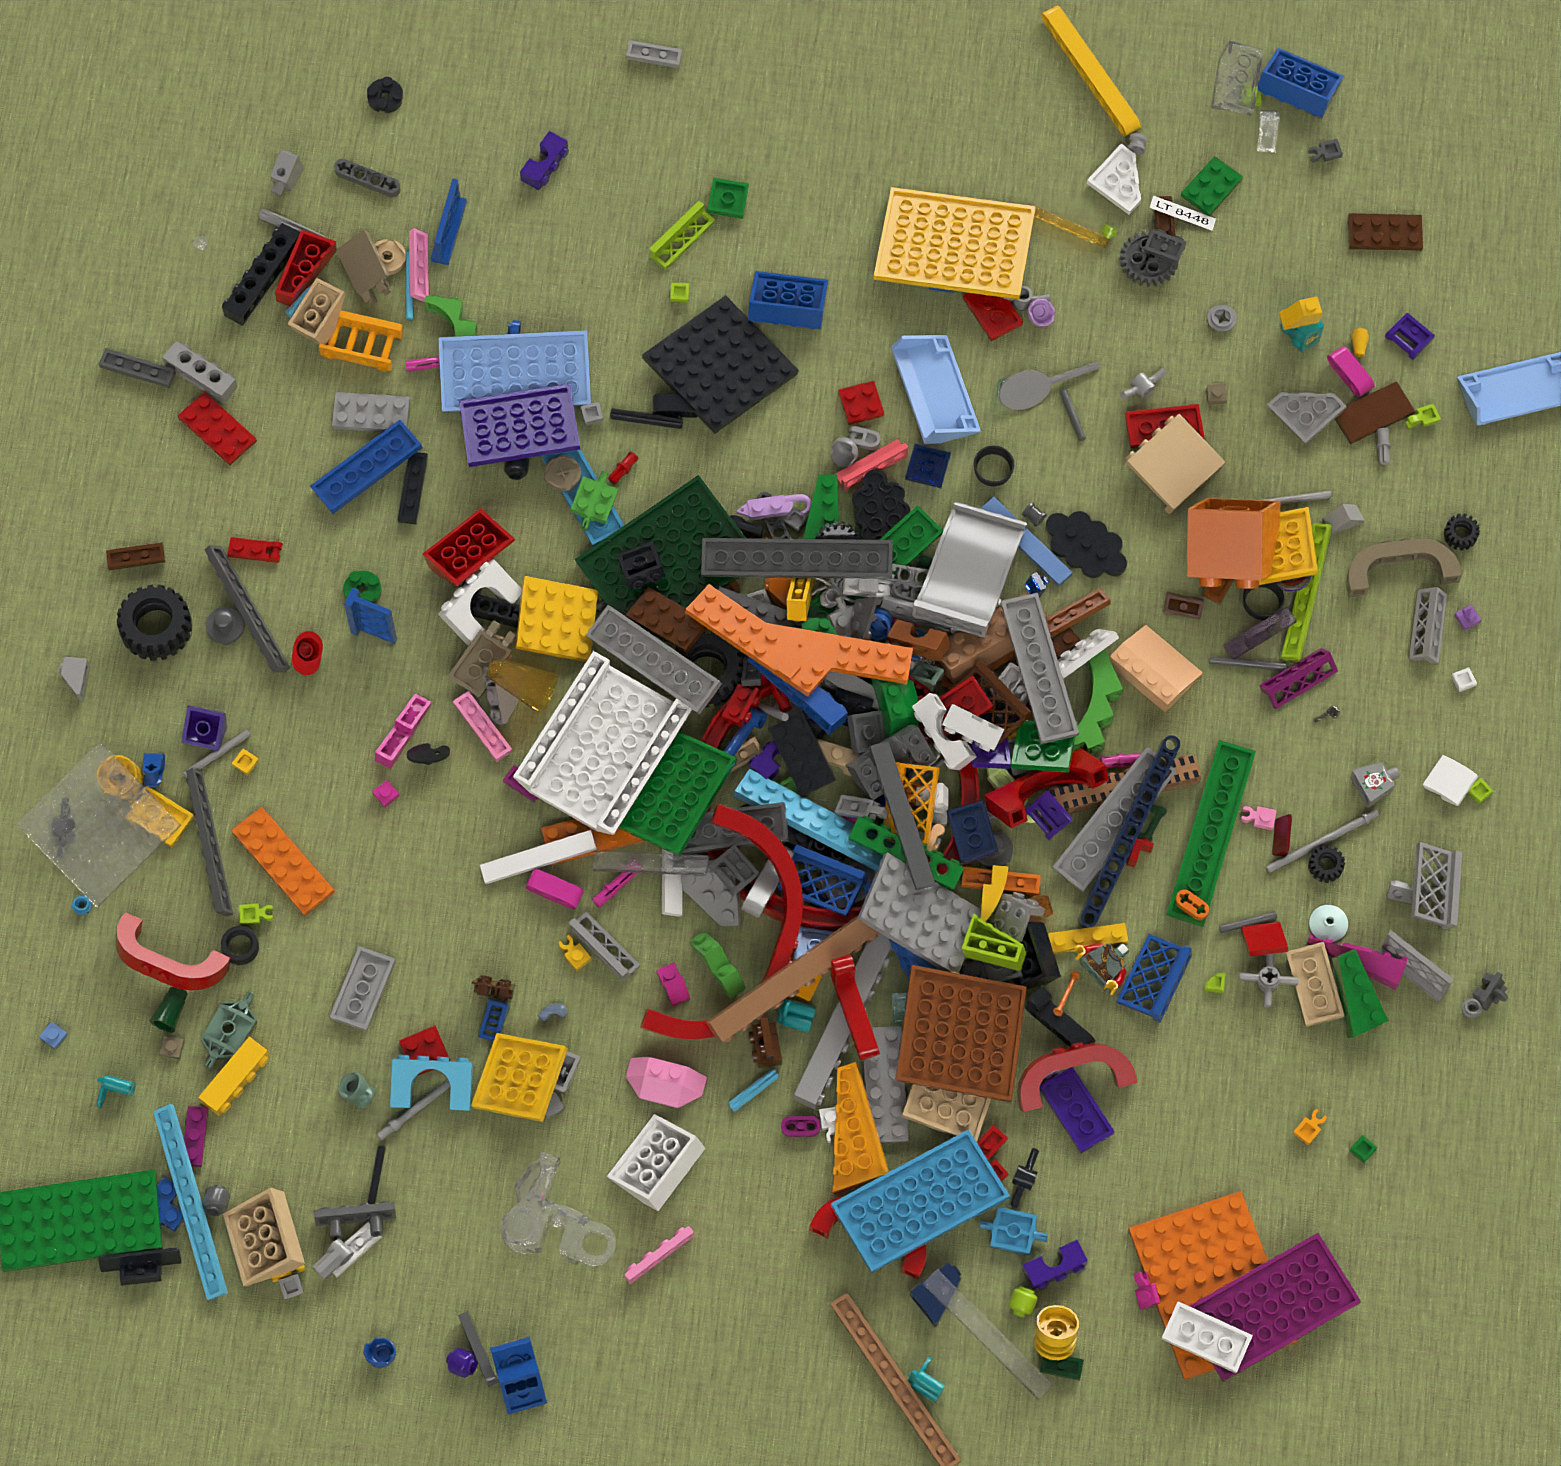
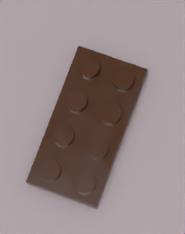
M1349 213L1348 215L1349 249L1422 251L1423 249L1422 215Z
M650 587L644 591L626 614L628 619L685 653L691 649L707 629L685 613L686 608Z

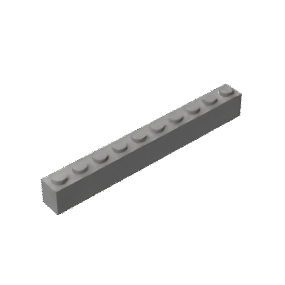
M877 933L878 937L872 942H867L855 967V982L864 1007L867 1001L871 1002L875 993L873 988L875 984L879 985L883 977L881 971L883 967H888L891 957H889L891 950H893L889 938L881 933ZM838 1002L794 1093L795 1101L814 1110L817 1105H822L826 1096L823 1094L826 1087L830 1088L834 1079L832 1074L834 1070L837 1071V1068L842 1063L840 1057L842 1053L846 1054L850 1046L848 1040L851 1033L840 1002Z

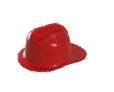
M313 631L300 633L292 649V665L298 673L305 676L312 675L318 670L323 651L322 640Z

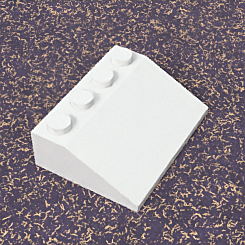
M654 1114L607 1177L647 1206L659 1211L706 1148L695 1135Z

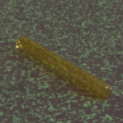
M1035 206L1034 218L1103 248L1108 246L1109 238Z

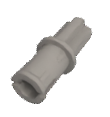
M1380 428L1377 430L1378 444L1376 448L1378 449L1379 463L1387 465L1390 463L1389 449L1391 448L1389 429Z

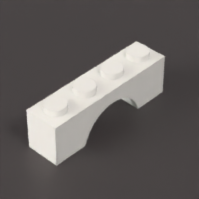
M929 693L912 706L916 719L925 726V733L930 738L932 737L935 742V749L942 753L945 758L944 763L949 769L960 770L977 757L967 741H951L944 734L942 720L947 710L936 694Z

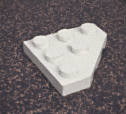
M1120 144L1090 176L1087 184L1130 215L1141 203L1136 155L1123 144Z

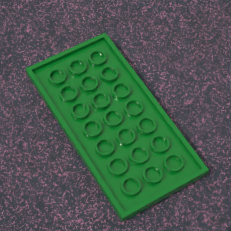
M155 1169L0 1192L1 1270L3 1272L98 1259L99 1256L163 1249L157 1173Z

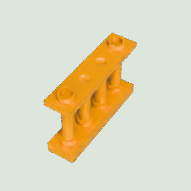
M340 311L334 333L330 337L328 344H319L320 355L327 359L335 358L374 367L380 371H392V362L388 357L394 339H402L403 325ZM342 326L351 328L345 349L334 347ZM360 330L369 332L363 353L352 351L358 331ZM378 334L387 336L381 358L370 355L376 335Z

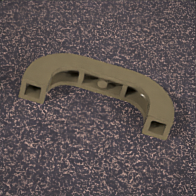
M1404 538L1396 542L1388 540L1365 548L1354 558L1347 575L1346 588L1348 597L1367 595L1370 588L1367 572L1372 567L1382 564L1412 560L1427 561L1436 568L1441 585L1459 583L1462 571L1458 559L1453 552L1437 541L1422 538L1411 540L1410 538Z

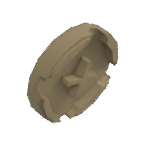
M565 455L551 459L546 464L544 470L547 485L558 492H568L576 488L582 477L578 462L572 457Z

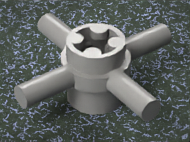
M1274 954L1266 955V967L1261 969L1258 974H1239L1240 981L1258 983V987L1264 992L1263 1006L1265 1008L1271 1007L1272 992L1280 984L1298 985L1299 978L1280 976L1278 970L1274 968ZM1267 978H1272L1271 983L1267 982Z

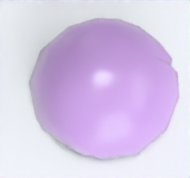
M1036 299L1030 303L1027 316L1032 324L1045 327L1054 321L1055 309L1051 302L1046 299Z

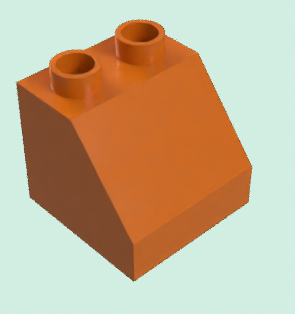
M1206 498L1188 509L1187 577H1199V585L1204 587L1221 586L1222 579H1236L1237 588H1258L1259 580H1263L1271 574L1280 527V501Z

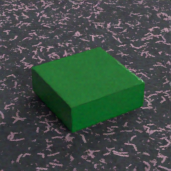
M1362 1135L1349 1151L1365 1163L1378 1147Z

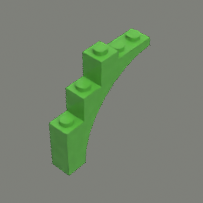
M1105 649L1086 662L1091 676V702L1088 711L1077 726L1079 735L1075 737L1073 752L1082 748L1089 754L1092 753L1094 755L1104 749L1105 740L1099 727L1105 728L1111 725L1114 714L1108 701H1116L1122 695L1123 688Z

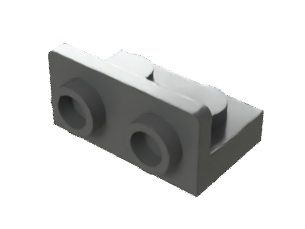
M1152 229L1144 251L1178 264L1186 248V241L1179 236L1172 237L1167 235L1161 229Z

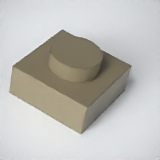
M1208 384L1206 387L1208 404H1227L1226 384Z
M164 1036L160 1056L180 1060L184 1039Z

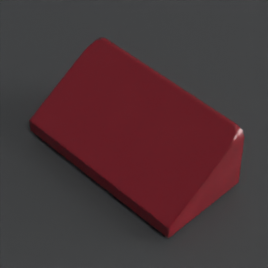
M1292 814L1275 820L1272 855L1285 857L1288 855Z

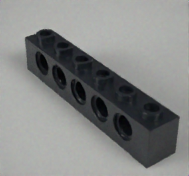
M284 223L274 230L270 241L264 244L261 254L254 258L251 268L244 272L241 282L234 286L229 299L226 298L223 302L222 309L225 317L242 326L245 324L288 263L299 237V231Z

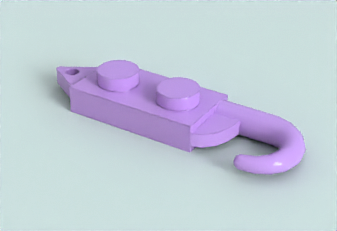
M804 494L747 500V503L737 510V514L748 517L750 520L783 516L792 511L793 502L803 501L807 505L806 509L801 511V515H804L810 511L812 502Z

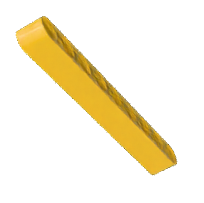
M1056 5L1041 13L1045 26L1122 136L1126 137L1141 129L1138 117L1060 6Z

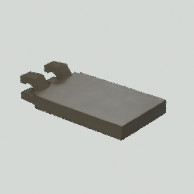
M363 230L336 250L357 295L362 296L365 303L373 305L378 302L374 292L371 290L375 286L379 293H384V295L392 292L386 281L389 274L368 231Z
M493 620L487 630L484 629L482 631L480 629L448 675L450 679L479 699L487 689L483 668L497 667L501 669L511 655L512 648L510 646L516 639V635L511 631L508 632L503 641L495 637L494 635L501 627L495 620Z

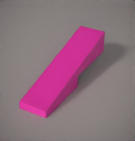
M417 694L413 695L395 720V726L376 750L375 761L392 769L431 706L430 701Z

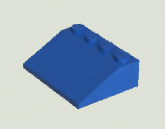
M1278 48L1263 70L1256 90L1264 95H1270L1280 102H1286L1297 109H1302L1313 116L1322 118L1344 76Z
M755 271L749 301L748 320L775 325L781 324L792 327L821 329L828 280Z

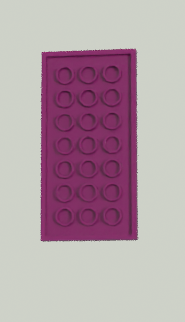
M1317 1233L1193 1303L1190 1307L1253 1335L1237 1373L1211 1362L1220 1379L1224 1382L1361 1303V1300L1321 1236Z

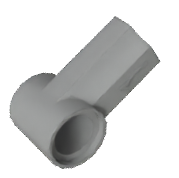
M337 1239L329 1246L327 1253L312 1267L325 1280L340 1265L342 1266L347 1263L354 1252L341 1239Z

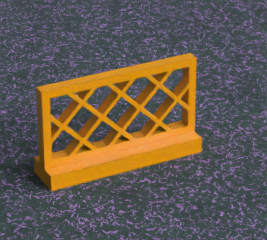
M896 762L904 790L909 786L914 793L908 799V802L917 797L922 804L915 811L911 808V811L919 823L917 830L922 827L925 831L924 840H921L922 844L929 845L940 768ZM906 768L913 769L917 774L910 781L905 776ZM927 771H933V779L927 783L922 775ZM920 778L924 786L916 792L911 784ZM928 789L930 798L924 802L919 794ZM886 801L885 810L889 814L887 819H884L883 825L891 828V832L897 835ZM925 808L928 815L925 820L921 821L917 813Z

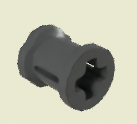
M1031 502L1023 511L1022 516H1027L1034 522V526L1037 527L1044 521L1047 514L1045 512L1042 513Z

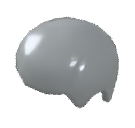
M840 437L831 445L830 457L840 467L852 465L858 457L856 443L847 437Z

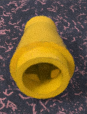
M1363 328L1354 329L1351 334L1354 356L1363 357L1365 356L1369 339L1368 330Z

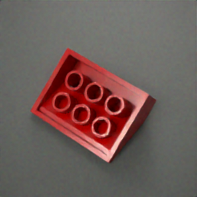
M480 508L425 551L423 556L428 567L445 581L458 586L479 570L485 562H489L512 544L515 539Z

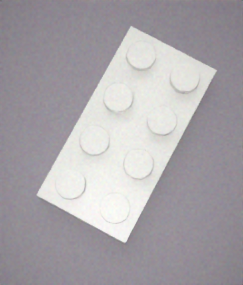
M1096 629L1090 633L1089 638L1076 643L1074 649L1062 653L1058 663L1063 679L1119 639L1117 633Z
M1178 1301L1161 1339L1231 1372L1237 1373L1253 1335Z

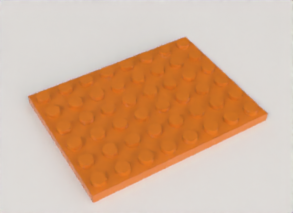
M1241 1191L1128 1229L1144 1273H1148L1149 1283L1156 1285L1160 1304L1156 1306L1165 1329L1178 1301L1190 1306L1268 1261ZM1297 1339L1296 1341L1290 1343L1289 1345L1298 1343L1299 1340ZM1171 1344L1184 1380L1215 1370L1210 1361Z

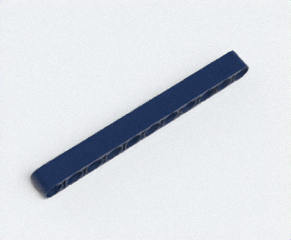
M1169 735L1161 741L1078 917V922L1083 928H1090L1098 922L1180 748V740L1174 735ZM1167 740L1174 742L1175 747L1173 750L1166 747ZM1159 757H1162L1166 760L1165 767L1159 766ZM1150 775L1157 776V784L1150 782ZM1142 792H1147L1150 795L1149 802L1142 800ZM1135 809L1141 811V819H1136L1133 816ZM1126 827H1131L1134 830L1132 837L1125 834ZM1118 844L1125 846L1126 851L1124 854L1118 853ZM1110 861L1117 864L1115 872L1111 871L1108 867ZM1101 879L1108 880V889H1103L1100 886ZM1093 896L1100 898V906L1093 905ZM1085 914L1092 916L1093 921L1091 924L1084 922Z

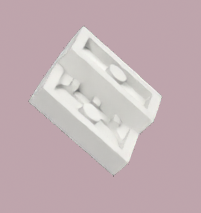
M1442 755L1423 783L1425 789L1441 795L1442 800L1459 806L1478 778V775L1457 761Z

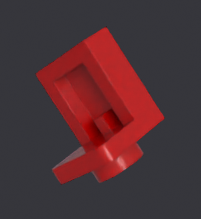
M1145 838L1136 839L1127 858L1129 859L1127 865L1135 868L1140 850L1151 853L1154 844Z

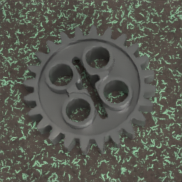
M1149 230L1147 235L1144 231H1142L1141 236L1135 233L1134 238L1129 237L1128 242H1124L1123 248H1121L1119 260H1121L1120 267H1124L1123 273L1128 272L1127 278L1134 277L1133 283L1139 280L1140 286L1146 282L1147 287L1150 286V283H1153L1156 287L1158 281L1161 284H1164L1165 279L1169 281L1171 275H1175L1178 264L1154 254L1152 258L1151 253L1144 251L1142 246L1146 245L1151 230ZM1147 259L1148 262L1146 264V267L1144 268V270H1141L1144 267Z

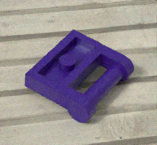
M1408 313L1385 335L1386 339L1392 340L1408 353V357L1412 360L1435 337L1432 332ZM1399 331L1414 345H1416V347L1413 349L1398 335H1396V333Z
M1048 790L1025 809L1026 815L1029 814L1046 834L1045 837L1048 840L1073 820ZM1035 808L1048 821V823L1053 827V829H1051L1049 825L1042 819V817L1034 810Z

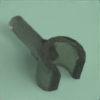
M1330 706L1324 714L1313 720L1317 723L1329 715L1335 719L1340 715V710L1336 706Z

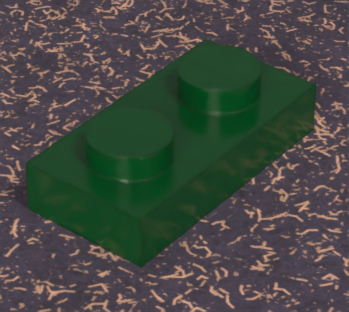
M1042 1357L1040 1373L1080 1381L1084 1359L1067 1357L1062 1360H1049Z

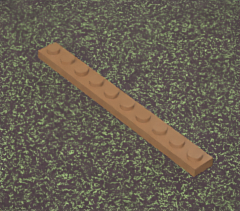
M848 1293L830 1303V1306L938 1465L956 1466L959 1464L961 1459Z

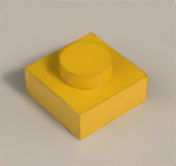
M243 748L232 762V766L248 776L258 764L259 758Z

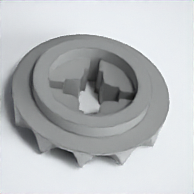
M1216 305L1209 310L1207 321L1216 332L1222 331L1224 333L1227 330L1231 331L1236 324L1237 316L1231 307ZM1223 314H1225V315H1224V317H1225L1224 320H1225V321H1222V323H1219V318H1221V316H1223Z

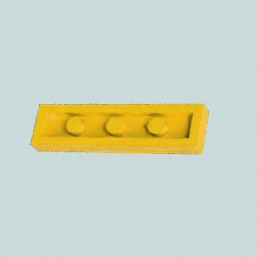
M1125 923L1048 933L1054 954L1070 952L1076 945L1086 946L1099 943L1104 945L1109 943L1111 946L1128 944Z

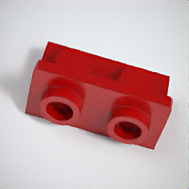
M738 683L721 718L739 727H743L744 723H748L751 719L753 706L757 707L761 699L759 689L755 688L752 690Z

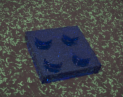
M915 444L905 480L942 488L951 453Z

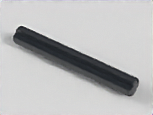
M614 408L610 411V419L677 429H682L683 418Z

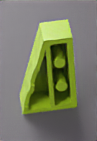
M973 913L961 948L964 956L1021 971L1026 956L1024 945L1006 933L997 930L993 925L986 923Z

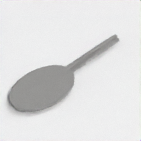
M1097 361L1050 378L1044 373L1035 370L1016 373L1002 384L999 390V399L1004 406L1010 409L1021 410L1033 407L1048 395L1052 384L1099 369L1100 364Z

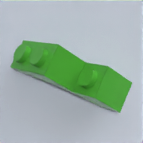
M438 295L425 296L426 311L437 313L445 318L452 326L455 337L477 336V322L461 320L463 313L462 300L454 297L441 298Z
M706 932L698 934L689 942L691 947L707 965L723 993L730 999L747 989L738 970L729 963L721 945Z

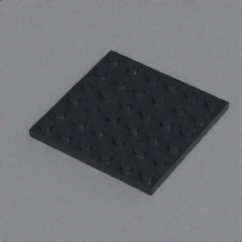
M726 295L642 354V359L692 408L694 413L714 434L795 377L799 372Z

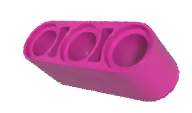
M1345 346L1340 347L1327 356L1331 367L1355 396L1360 397L1375 387L1373 379Z
M533 869L525 885L529 891L574 910L584 894V890L539 869Z

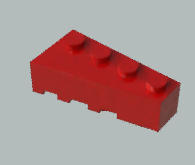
M301 230L275 291L276 302L288 306L295 302L313 283L337 252L336 241Z

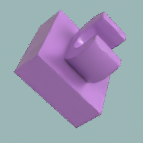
M1472 605L1456 612L1454 615L1464 631L1481 622V618Z

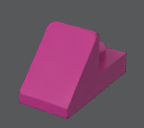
M675 963L656 970L672 1007L690 999L683 976L679 974Z

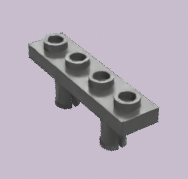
M382 1201L379 1204L363 1203L359 1206L343 1205L339 1208L323 1207L319 1210H314L316 1226L329 1225L330 1239L332 1241L342 1239L341 1224L370 1221V1234L373 1237H378L382 1235V1219L396 1218L395 1204L388 1201Z

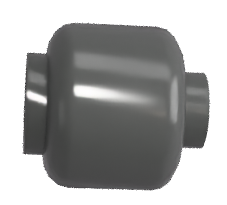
M214 1185L207 1188L202 1201L205 1212L212 1216H219L226 1212L230 1194L222 1185Z

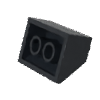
M1028 922L1021 942L1026 951L1021 968L1023 977L1014 980L1016 985L1026 986V990L1046 985L1061 977L1045 924L1042 922Z

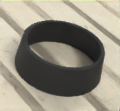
M995 445L982 448L976 454L973 463L978 480L991 487L1006 483L1012 475L1015 466L1011 453L1005 448ZM986 455H999L1008 462L1010 474L1000 481L986 480L976 470L980 459Z
M1275 582L1262 584L1258 587L1270 589L1278 597V610L1268 615L1255 613L1247 606L1246 596L1253 589H1244V608L1255 619H1271L1283 607L1284 593Z

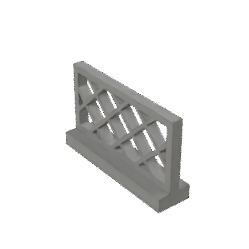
M1422 842L1417 843L1411 917L1437 924L1439 928L1444 930L1457 926L1462 852H1450ZM1423 849L1427 850L1430 855L1428 860L1423 856ZM1439 854L1444 856V865L1437 858ZM1431 860L1434 861L1438 868L1434 872L1428 864ZM1422 867H1424L1429 874L1427 878H1424V876L1421 873ZM1438 872H1440L1443 876L1442 883H1440V881L1436 877V874ZM1430 878L1436 885L1434 890L1427 883ZM1421 885L1424 886L1428 893L1424 897L1420 892ZM1437 890L1442 895L1440 902L1434 894ZM1428 897H1430L1435 904L1433 908H1430V906L1426 902V899ZM1419 904H1422L1425 908V914L1418 913ZM1436 908L1440 912V919H1437L1433 913Z
M1393 931L1388 933L1378 953H1391V957L1401 959L1402 956L1408 957L1402 975L1439 1003L1450 990L1454 979Z

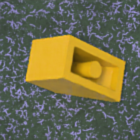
M1317 296L1299 300L1279 312L1283 330L1319 323L1322 316Z

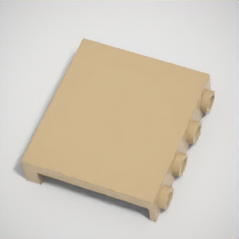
M1180 414L1175 418L1171 416L1164 423L1166 426L1162 430L1160 428L1156 429L1151 434L1153 438L1149 441L1145 439L1138 446L1140 449L1136 453L1132 451L1125 458L1127 461L1124 464V468L1129 466L1167 506L1164 510L1169 515L1226 463Z

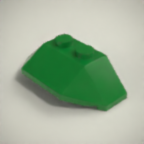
M871 678L879 710H882L886 737H890L909 724L918 726L920 722L916 719L915 711L912 708L918 702L914 682L908 679L907 684Z

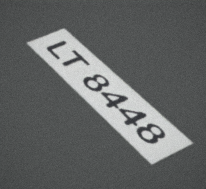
M1153 196L1150 208L1209 230H1213L1216 218Z

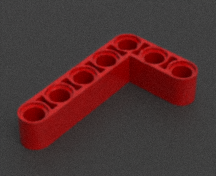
M851 954L831 960L830 974L860 1061L878 1056L880 1052L855 982L856 969Z

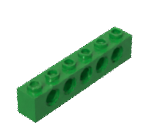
M863 816V818L858 817L848 837L849 840L881 856L888 852L907 864L905 856L901 853L902 847L898 835L892 833L891 828L883 824L881 826L873 824L874 820L867 816ZM869 830H875L878 836L871 840L867 838L866 833ZM891 838L895 841V846L887 848L884 845V841ZM922 844L926 856L930 859L929 866L934 881L948 889L954 890L964 870L961 867L962 863L954 859L949 861L943 858L944 854L936 850L932 853L926 850V845ZM944 864L947 866L948 871L945 874H939L936 867Z

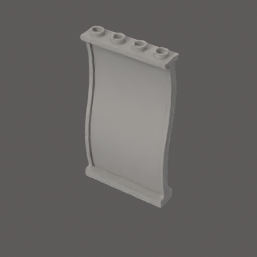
M955 502L917 600L914 602L912 616L985 638L1013 560L1025 535L1027 523L1005 517L1001 514L988 512L984 509L971 507L964 503Z

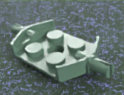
M247 991L242 1001L221 1003L201 1038L210 1056L204 1065L207 1069L212 1070L213 1065L218 1059H231L243 1045L254 1024L258 1023L256 1017L249 1009V1004L254 994ZM227 1024L234 1026L233 1031L230 1033L223 1031L224 1026Z

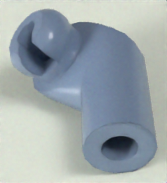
M561 1003L550 1004L537 1016L544 1023L554 1014H558L561 1018L565 1017L568 1010Z

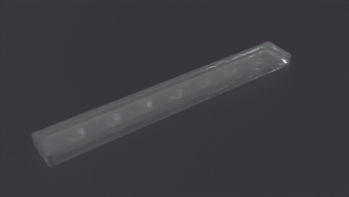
M938 1269L923 1283L1037 1400L1053 1385Z

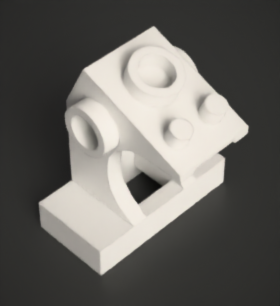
M938 783L932 826L935 824L947 826L948 788L943 783ZM916 787V792L922 787ZM925 789L919 796L926 802L930 798V792L928 789ZM916 797V806H921L922 804Z

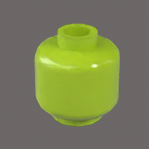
M1022 1286L1012 1291L1008 1306L1014 1310V1315L1024 1318L1025 1314H1033L1038 1300L1034 1294L1035 1291Z

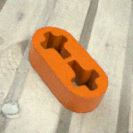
M1181 890L1177 893L1175 903L1178 908L1196 920L1207 918L1209 906L1206 902L1188 890ZM1185 896L1188 897V899H1187L1188 902H1186V901H1185L1184 903L1180 902V901H1181V897H1182V898H1184ZM1201 907L1204 908V910H1203L1204 913H1202V912H1201L1200 914H1197V913H1196V912H1197V909H1196V908H1198V909H1200Z

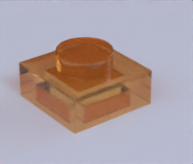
M1035 895L1031 897L1032 900L1039 902V906L1045 908L1044 917L1054 914L1048 896Z

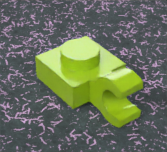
M1433 403L1418 408L1415 412L1416 415L1407 417L1408 421L1405 424L1408 429L1420 423L1424 428L1439 423L1441 418Z

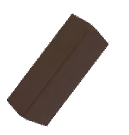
M1167 592L1163 612L1200 619L1204 599Z

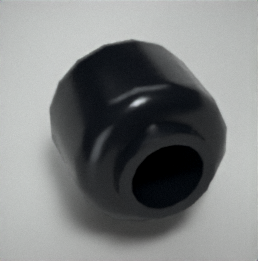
M529 458L505 461L504 472L510 479H522L528 474Z

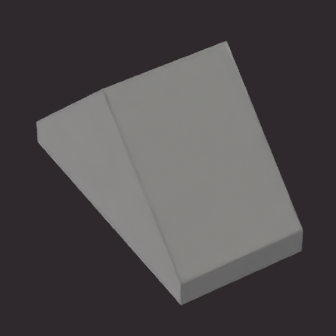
M1341 504L1322 519L1324 524L1332 525L1331 535L1365 521L1357 505Z
M567 1051L554 1089L563 1093L567 1091L574 1081L581 1059L580 1056Z

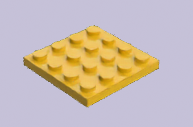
M1309 507L1280 512V527L1271 574L1263 580H1259V585L1318 574Z
M524 576L515 649L587 662L591 656L593 641L586 634L595 623L597 590Z
M496 1033L471 1106L474 1109L543 1122L568 1048L563 1045Z

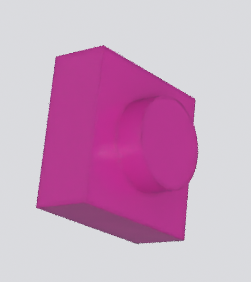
M388 780L372 791V794L384 808L400 796Z

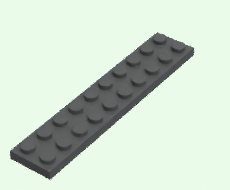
M702 538L701 576L892 579L893 540Z

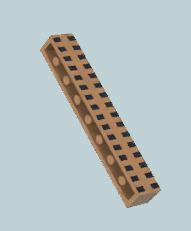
M1183 755L1173 761L1171 766L1177 772L1161 792L1200 783L1201 773L1195 755ZM1129 769L1119 774L1109 773V781L1094 789L1083 784L1069 783L1065 787H1051L1048 791L1068 814L1100 807Z

